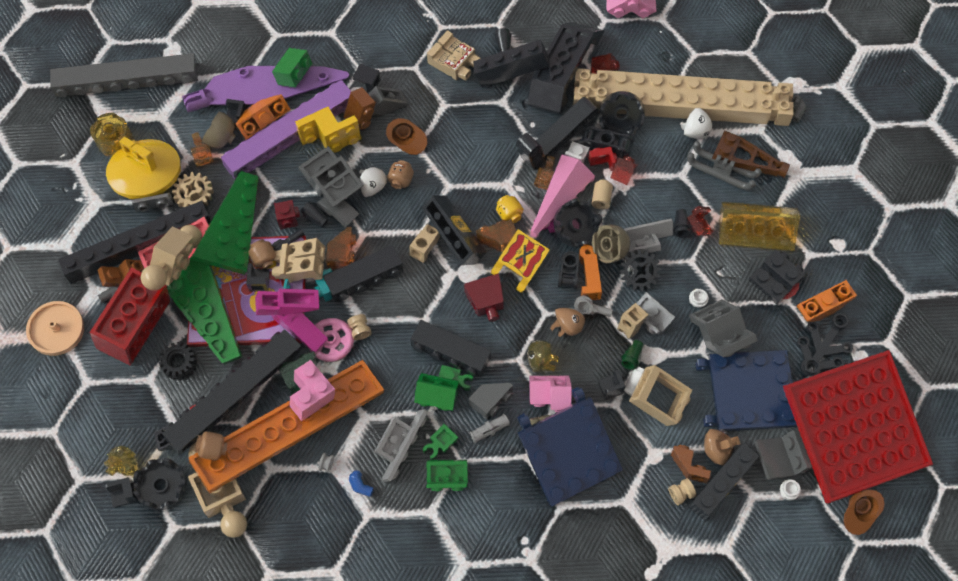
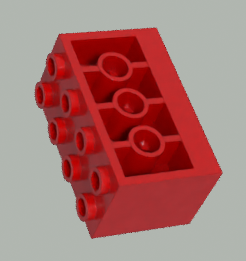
M132 267L89 332L97 350L130 366L170 303L166 284L159 290H149L141 282L142 272Z

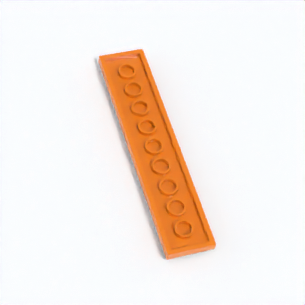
M361 360L327 379L335 388L334 399L305 420H300L290 408V401L224 437V442L227 443V450L225 455L221 454L218 460L200 458L198 452L188 457V460L210 494L384 393V388L366 363Z

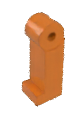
M584 245L579 252V262L583 265L585 286L581 289V296H588L592 300H601L602 289L597 254L594 253L591 245Z

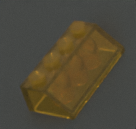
M722 202L719 218V244L795 251L800 213L797 208Z

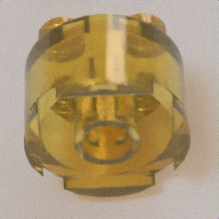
M115 113L102 114L96 118L97 121L94 125L93 123L91 125V136L98 149L106 156H113L118 150L122 149L119 141L123 137L131 141L133 139L125 119Z

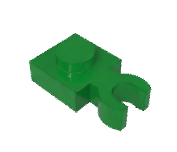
M442 365L438 376L459 381V386L465 391H470V386L464 384L466 380L473 381L472 375L465 374L461 376L460 369Z
M443 424L430 437L433 443L425 445L423 452L426 453L428 450H433L434 453L430 456V459L434 460L437 458L439 450L445 453L459 438Z

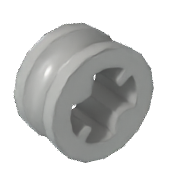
M323 453L318 469L320 471L325 469L329 473L334 462V455L327 456V453Z

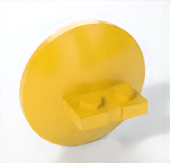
M123 137L119 141L122 148L111 157L106 168V177L110 187L117 194L133 200L163 194L177 181L181 171V161L177 151L166 142L153 139L131 141Z

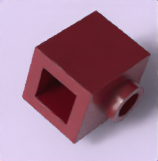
M293 200L274 203L280 230L297 227V217H300L298 206H294Z

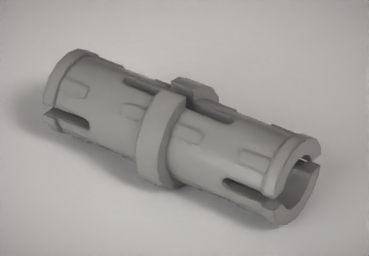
M502 414L490 422H484L483 426L470 431L469 434L473 442L477 443L489 435L494 436L495 432L509 426L510 422L507 416Z

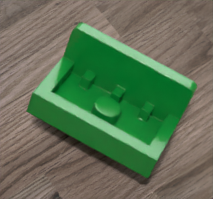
M427 460V488H431V491H443V488H451L452 491H462L468 487L467 460Z

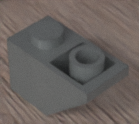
M511 383L482 384L469 398V405L487 420L490 416L493 417L500 410L499 406L503 401L507 402L512 397L513 385Z

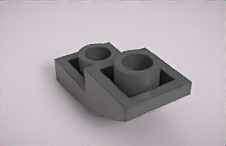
M325 197L317 202V205L329 217L333 215L345 228L359 215L346 201H342L334 208H332Z

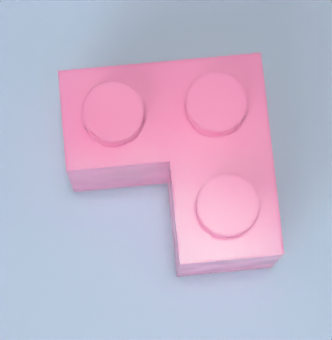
M607 0V12L616 18L633 12L643 19L656 12V0Z
M311 360L294 370V382L300 390L290 396V408L303 421L334 399L335 388Z
M529 376L530 404H534L536 407H544L546 404H550L551 410L555 412L571 406V382L569 376Z

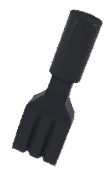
M299 229L287 239L277 240L272 246L275 251L281 250L282 244H291L305 234Z

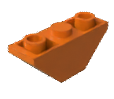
M282 94L265 98L247 108L236 123V126L245 140H247L291 109Z
M845 280L798 304L797 308L807 322L820 321L836 313L856 298L857 294L848 281Z

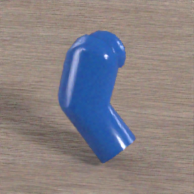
M357 470L353 471L349 475V482L353 491L371 497L374 487L363 484L361 479L362 473Z

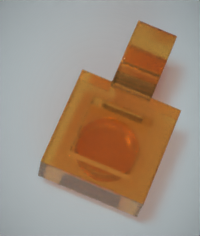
M199 132L191 134L195 147L190 149L196 167L214 162L210 147L202 143Z
M547 157L545 169L539 167L534 187L548 190L555 172L552 171L555 157Z

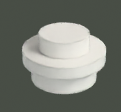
M695 289L689 296L690 303L697 308L704 307L709 300L708 294L703 289Z
M788 479L781 484L780 493L785 499L794 500L800 495L801 487L795 480Z

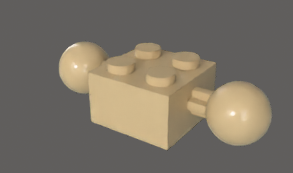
M185 225L179 230L172 226L154 246L150 266H147L141 273V282L145 288L159 290L165 284L169 286L173 280L179 278L181 271L186 270L190 263L188 256L202 239V233L199 228L194 225Z
M196 442L189 449V457L197 453L195 452ZM197 473L188 476L206 516L210 518L221 512L223 515L220 523L222 532L230 538L241 536L247 528V520L242 513L234 511L233 506L246 500L237 478L209 494Z

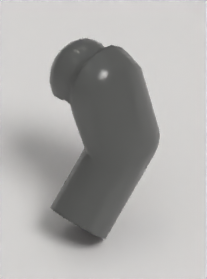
M110 287L97 296L104 303L113 297L118 287Z

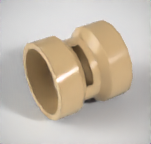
M358 314L348 319L347 322L349 328L352 329L354 340H362L372 334L370 327L366 324L367 318L364 314Z
M688 478L682 480L680 485L674 484L668 487L671 498L676 505L684 503L687 498L692 499L697 496L695 488Z

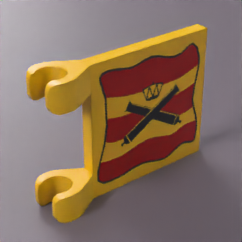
M518 229L492 268L491 274H498L503 265L522 277V280L516 287V290L522 293L550 249Z

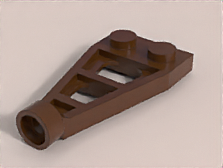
M725 130L712 159L716 160L719 154L722 156L721 160H724L726 157L728 158V163L734 161V167L755 171V169L759 168L764 174L778 175L785 178L790 164L780 162L744 138ZM737 148H742L750 153L751 158L749 160L739 159L735 157L734 153ZM759 157L766 161L768 165L755 164L753 162L754 158Z

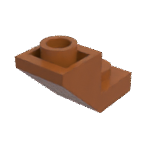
M125 259L119 267L101 266L98 269V274L102 287H119L131 267L140 272L144 270L142 261Z
M685 445L674 446L671 456L684 476L689 480L707 484L711 471L706 470V467L701 465L691 466L694 450H690Z

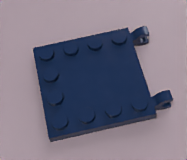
M787 350L734 353L729 357L709 354L708 359H697L695 363L696 371L710 370L716 416L705 415L703 419L704 427L718 426V430L722 432L797 427L783 386L792 383Z
M579 387L571 390L576 401L575 404L531 425L527 415L517 416L522 430L517 432L551 507L623 471L592 398L588 397L585 399V394L582 388L579 389Z

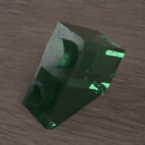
M314 351L311 353L306 352L299 359L293 362H286L278 369L291 395L300 390L294 382V370L309 360L315 366L317 365L318 360Z

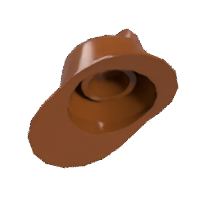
M397 118L388 124L386 135L392 144L411 155L419 154L425 150L427 146L426 134L414 123L404 118Z
M865 490L851 496L848 508L844 514V525L848 532L853 535H861L872 526L884 508V498L876 490Z

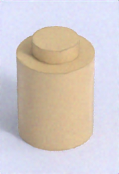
M599 180L594 184L591 203L594 208L604 210L610 207L613 185L609 181Z

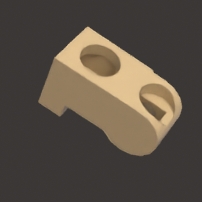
M427 224L410 245V256L422 263L426 261L428 254L441 236L436 228Z
M635 303L622 314L617 329L623 332L630 340L640 330L648 314Z

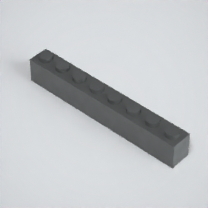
M194 53L50 69V88L56 97L198 81V68Z

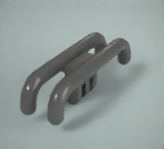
M699 141L694 142V151L699 156L714 162V166L712 168L697 161L694 158V154L689 153L687 161L692 167L743 190H751L755 187L756 182L754 180L745 183L730 176V174L734 171L745 177L755 179L761 175V169L757 168L755 171L734 167V161L728 163V158L726 157L724 160H721L722 156L719 154L716 160L712 159L714 154L702 149Z

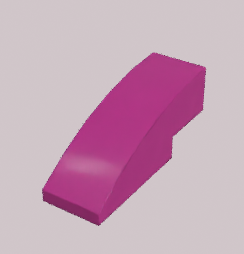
M279 288L278 292L258 291L255 297L256 315H285L319 310L318 290Z

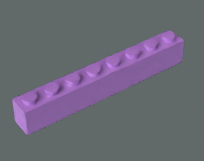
M342 80L331 84L328 89L317 93L312 99L303 102L298 108L286 113L278 121L272 122L264 130L258 131L250 139L242 141L239 146L227 151L221 156L224 167L234 179L237 178L241 171L250 173L300 140L295 121L327 106L334 117L344 112L351 90Z

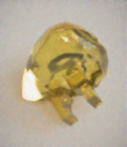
M539 340L532 342L528 347V362L533 372L540 371L543 368L555 371V366L551 365L550 362L555 361L558 363L559 357L551 354L550 343Z
M125 446L113 448L108 453V460L104 462V465L109 467L106 469V473L111 476L116 472L123 476H133L135 471L138 470V461L135 453Z

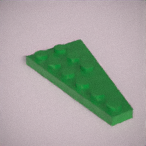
M243 171L238 174L190 260L245 275L249 260L248 252L251 243L258 176Z
M190 260L187 269L181 271L179 278L173 280L169 286L167 285L168 293L190 323L197 329L200 336L204 338L221 363L226 365L242 358V354L211 265Z

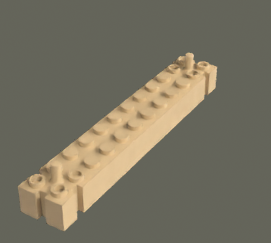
M577 69L575 73L573 105L586 96L599 109L602 101L608 95L617 91H627L640 98L645 108V116L687 119L695 108H701L708 114L711 121L767 124L768 121H774V125L789 126L793 117V102H791L793 98L792 83H778L777 86H771V82L606 70H597V74L590 73V69ZM620 109L617 111V114L627 113V111L624 109Z

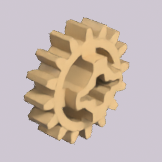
M191 172L189 177L184 174V179H177L179 184H173L175 190H172L173 198L180 208L199 201L208 206L207 200L213 199L211 194L214 191L211 181H208L207 176L202 177L201 173L194 176V173Z

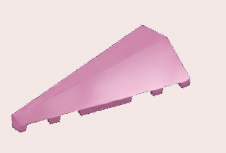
M561 155L531 229L530 236L537 238L539 232L544 227L547 228L550 225V221L554 218L556 211L566 202L575 199L580 192L585 190V187L590 182L594 181L595 175L580 159Z

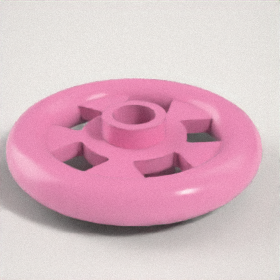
M327 318L315 324L327 338L334 337L333 341H326L316 353L311 351L316 358L325 362H335L349 354L353 347L354 339L352 329L349 328L347 323L337 318ZM332 326L333 330L324 332V327ZM341 329L345 333V336H343L342 338H340V335L337 333ZM340 343H342L344 347L341 351L335 349L336 347H338ZM322 348L330 349L329 354L321 352Z

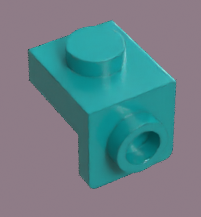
M331 268L324 269L323 276L333 272ZM324 277L320 280H315L317 286L314 288L318 290L319 298L323 296L325 302L331 300L332 295Z

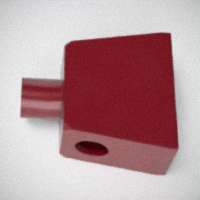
M499 273L465 283V295L477 316L486 314L489 322L499 320L498 311L504 308Z

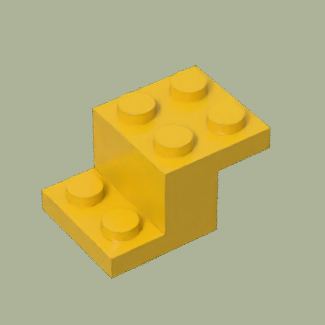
M328 106L295 121L302 145L313 143L319 138L325 148L329 146L336 153L342 148L353 145L358 140H361L359 124L355 115L338 123Z

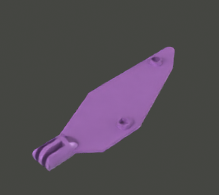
M246 66L214 76L205 89L183 95L182 99L188 113L211 105H226V99L244 101L245 105H253L259 100L282 94L284 99L340 80H345L349 77V73L328 67L311 66L295 88L277 84L272 73L275 66Z

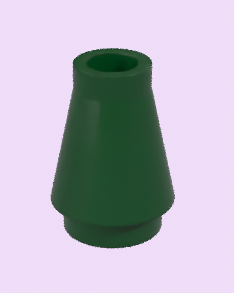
M634 340L621 357V364L626 369L634 370L639 366L644 347L641 341Z

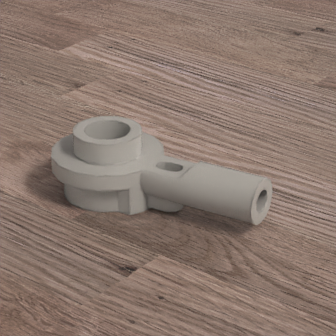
M579 296L574 302L575 310L582 314L595 312L611 317L612 309L593 304L592 299L588 296Z

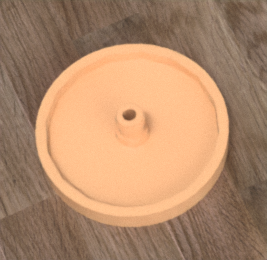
M63 301L49 302L43 304L32 313L27 322L26 335L30 344L38 352L49 356L62 355L71 351L82 339L85 327L84 320L80 312L73 305Z

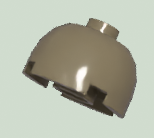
M219 111L211 122L210 128L207 129L202 142L212 148H222L227 143L231 144L236 136L233 133L235 129L233 120L227 114Z
M617 225L600 226V229L594 233L592 238L594 253L598 254L599 260L604 263L622 260L630 250L631 243L628 233Z

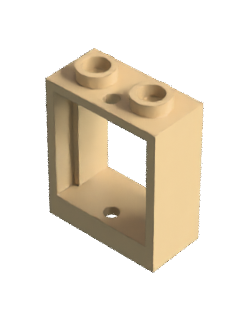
M656 365L644 369L629 402L664 425H675L682 419V412L690 401L692 389ZM655 381L676 393L668 414L646 401Z

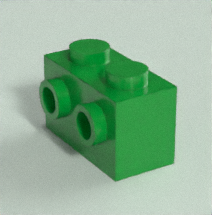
M289 48L272 71L278 85L296 88L312 65L308 51Z
M421 373L417 380L414 403L424 407L433 406L440 410L453 411L457 400L459 381Z

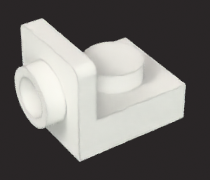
M572 141L565 155L580 159L584 163L589 147Z

